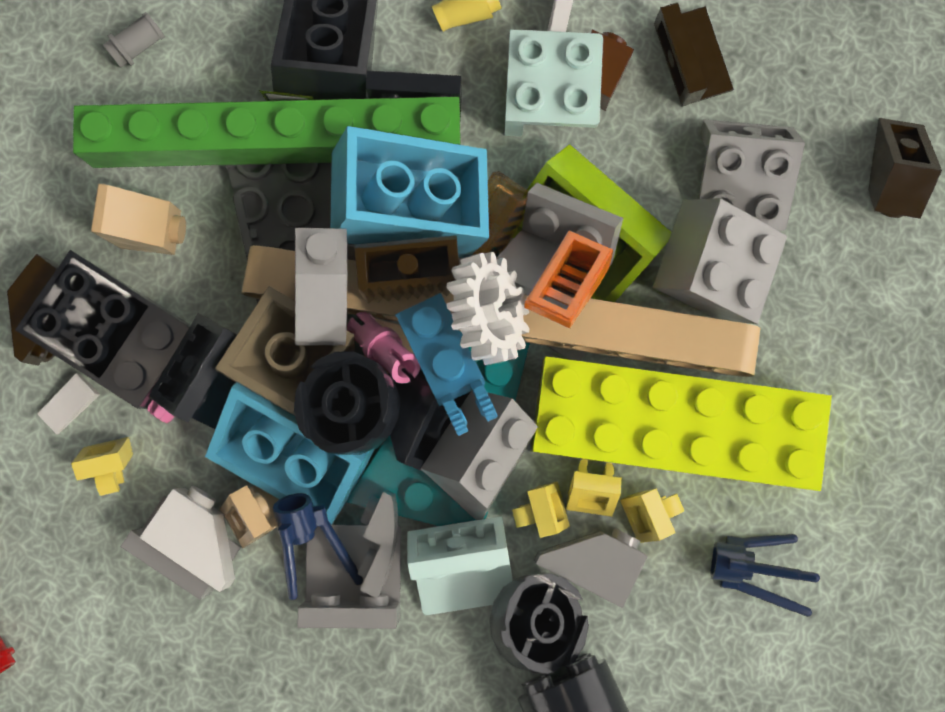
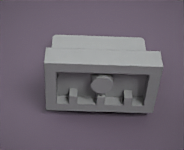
M703 119L701 139L706 148V155L698 199L721 198L774 229L784 231L787 228L805 146L804 140L794 127Z
M536 183L528 192L522 230L496 259H506L507 272L515 270L517 273L516 287L523 288L525 295L529 296L568 231L613 249L611 265L623 218ZM569 263V264H568L569 266H571V267H573V268H575V269H578V270H580V271H582V272H584V273H587V274H588V272H589V271H587V270H585V269H583V268H581V267H578V266H576V265H574V264H572V263ZM564 274L560 275L561 277L568 279L576 284H582V282L575 280L569 276H566ZM556 285L551 287L573 298L575 296L574 293ZM547 296L543 298L544 300L552 304H555L563 309L567 310L568 308L567 305L562 304Z
M331 525L359 571L369 548L378 551L380 547L379 544L363 537L368 525ZM398 525L397 543L389 576L382 593L377 599L360 591L362 584L356 585L318 526L315 529L314 538L307 542L305 602L298 607L297 628L396 629L400 621L401 527Z

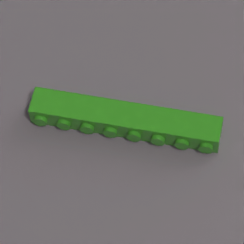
M459 97L79 105L74 106L73 153L92 168L332 163V151L347 126L461 145Z

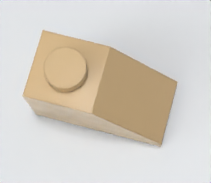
M98 184L91 232L121 249L175 255L176 244H182L185 238L186 220L184 216H181V210L170 201L110 185Z

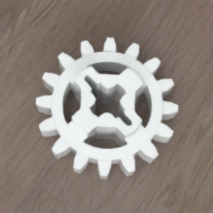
M494 252L480 253L460 259L461 265L452 268L456 281L447 283L448 290L454 295V301L447 303V309L453 312L451 327L452 330H461L463 334L460 346L462 349L472 347V359L474 361L483 359L484 365L516 359L518 357L517 350L525 349L526 346L521 334L529 333L530 329L523 321V315L529 314V310L524 308L526 301L524 289L521 287L517 288L515 285L517 279L516 271L507 272L506 259H496Z

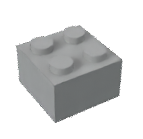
M721 198L683 200L653 288L716 319L758 324L787 235Z

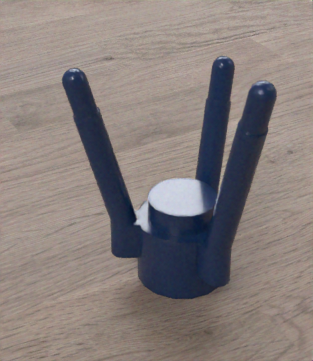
M303 493L285 496L273 505V512L282 542L285 578L290 600H296L298 597L293 545L304 544L312 540L315 536V529L318 526L356 585L362 584L363 578L358 575L356 565L328 521L324 505L313 507L311 497Z
M795 534L746 538L726 536V543L715 542L713 547L710 575L711 579L721 580L720 587L741 591L806 617L812 615V610L809 607L744 582L743 579L751 580L753 573L817 583L820 580V576L818 573L802 571L800 569L756 563L754 552L746 551V548L796 543L798 537Z

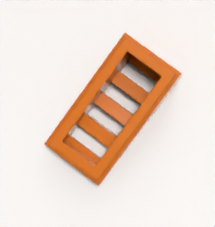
M568 231L527 297L524 308L571 328L607 273L613 249ZM569 263H572V264H574V265H576V266H578V267H581V268H583V269H585V270H587V271H589V272H588V274H587V273H584V272H582V271H580V270H578V269H575V268L569 266L568 264H569ZM564 274L566 276H569L575 280L582 282V284H576L568 279L561 277L560 275ZM556 285L574 293L575 296L573 298L551 287ZM547 296L562 304L567 305L568 308L567 310L563 309L555 304H552L544 300L543 298Z

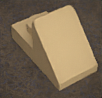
M246 485L230 494L220 507L242 549L278 527L273 512V505L279 499L255 485L250 488Z

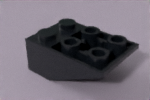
M70 250L15 330L135 408L147 409L148 404L152 400L148 397L189 329L190 324Z

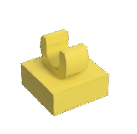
M125 437L83 447L71 463L76 480L94 477L100 496L119 492V484L124 483L122 470L125 469L133 456L130 439Z
M582 459L577 471H574L571 480L566 510L612 517L621 495L622 478L613 477L614 467L612 463L607 462L603 475L588 473V460Z
M558 481L527 491L530 503L512 509L516 527L519 528L536 523L540 538L558 534L570 527Z
M657 488L637 492L620 500L635 537L640 540V543L660 541L674 534L675 530L669 518L684 512L678 494H673L667 498L666 496L660 498Z

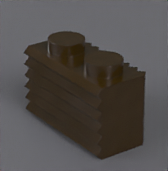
M457 236L355 244L357 284L363 299L370 303L374 298L379 303L382 298L389 302L394 297L399 301L402 296L407 300L412 295L418 299L422 294L428 298L431 294L437 295L441 292L448 296L450 291L447 288V283L456 281L452 268L459 265Z

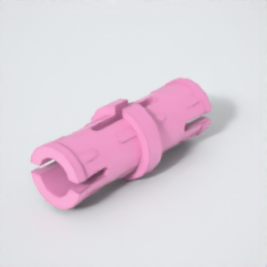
M367 312L356 314L364 323L362 326L353 317L349 320L347 331L354 334V340L363 347L364 355L378 362L396 382L402 384L410 381L409 377L402 371L403 368L414 378L417 376L420 365L414 353H411L402 345L401 338L392 328L382 327Z

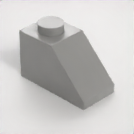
M295 228V345H346L347 229Z
M614 528L611 536L602 531H597L537 552L534 561L537 565L552 573L566 578L568 581L623 608L648 555L637 550L640 540Z

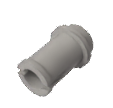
M147 12L116 36H113L111 33L107 35L110 40L103 44V46L120 68L127 63L130 66L134 65L135 63L132 59L165 37Z

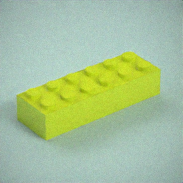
M545 356L542 360L534 423L538 427L532 438L530 452L821 491L832 395Z

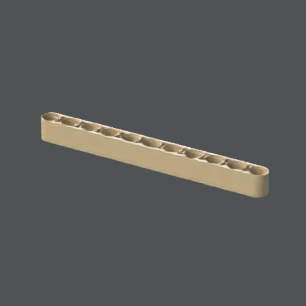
M250 246L241 294L261 299L270 286L295 301V251L266 246ZM347 259V314L356 315L359 312H367L374 318L399 322L395 314L428 299L422 294L418 299L412 295L408 300L402 296L399 301L392 297L389 302L382 298L378 303L373 298L368 303L363 299L358 290L356 261ZM441 292L446 304L454 301L452 293L446 296ZM590 298L571 328L529 310V314L523 315V321L530 328L529 333L521 335L524 342L719 374L752 377L755 374L761 328L746 323Z

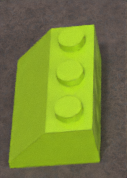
M570 144L545 163L500 225L502 229L517 225L516 229L507 231L509 235L512 234L511 237L513 238L518 235L522 230L525 210L513 212L518 207L526 206L528 192L536 183L622 217L623 222L613 262L591 299L615 302L669 242L672 233ZM523 215L522 219L507 223L510 218Z

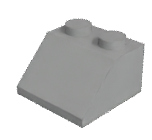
M471 391L460 407L468 422L467 428L469 431L458 436L451 422L421 467V470L474 519L482 520L530 444L538 426L512 398L488 393V396L493 403L498 417L487 422L486 418L480 414L475 403L476 398Z

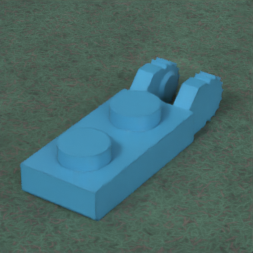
M439 293L395 314L439 406H444L457 435L460 436L469 430L467 428L468 422L462 410L457 407L454 399L470 391L473 392L476 398L475 403L480 414L486 418L487 422L497 418V412L484 387V378L476 362L472 359L469 348L462 349L460 346L462 337L460 330H452V314L447 309V304L442 294Z

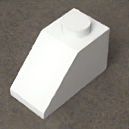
M191 486L189 490L186 488L172 489L140 536V539L217 591L221 592L229 588L235 580L224 514L213 507L216 500L196 486Z

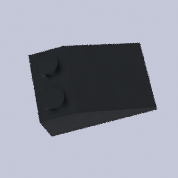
M284 0L271 61L273 94L303 97L310 100L368 99L366 78L367 71H372L378 0Z

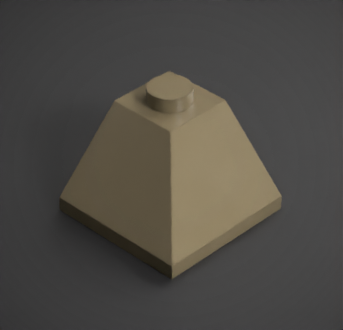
M269 286L215 369L295 416V391L300 381L305 383L308 375L314 370L311 366L318 359L333 352H354V334L346 330V345H295V301Z

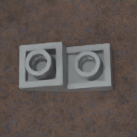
M389 490L384 491L380 499L374 496L371 497L360 521L368 525L363 537L380 545L378 551L369 548L361 564L358 575L364 577L365 580L360 591L377 599L382 593L389 576L397 543L396 494Z

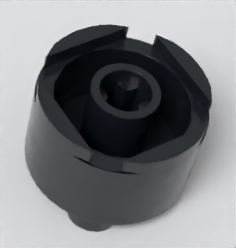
M591 653L578 657L575 662L566 667L568 673L552 680L550 675L541 674L522 683L521 685L525 693L518 698L523 712H629L606 659L597 660L596 656L591 655Z

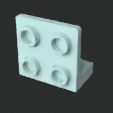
M510 29L504 136H522L524 124L596 128L600 122L603 36L601 34Z
M502 516L407 531V564L410 579L417 582L424 615L493 605L502 588L513 581Z

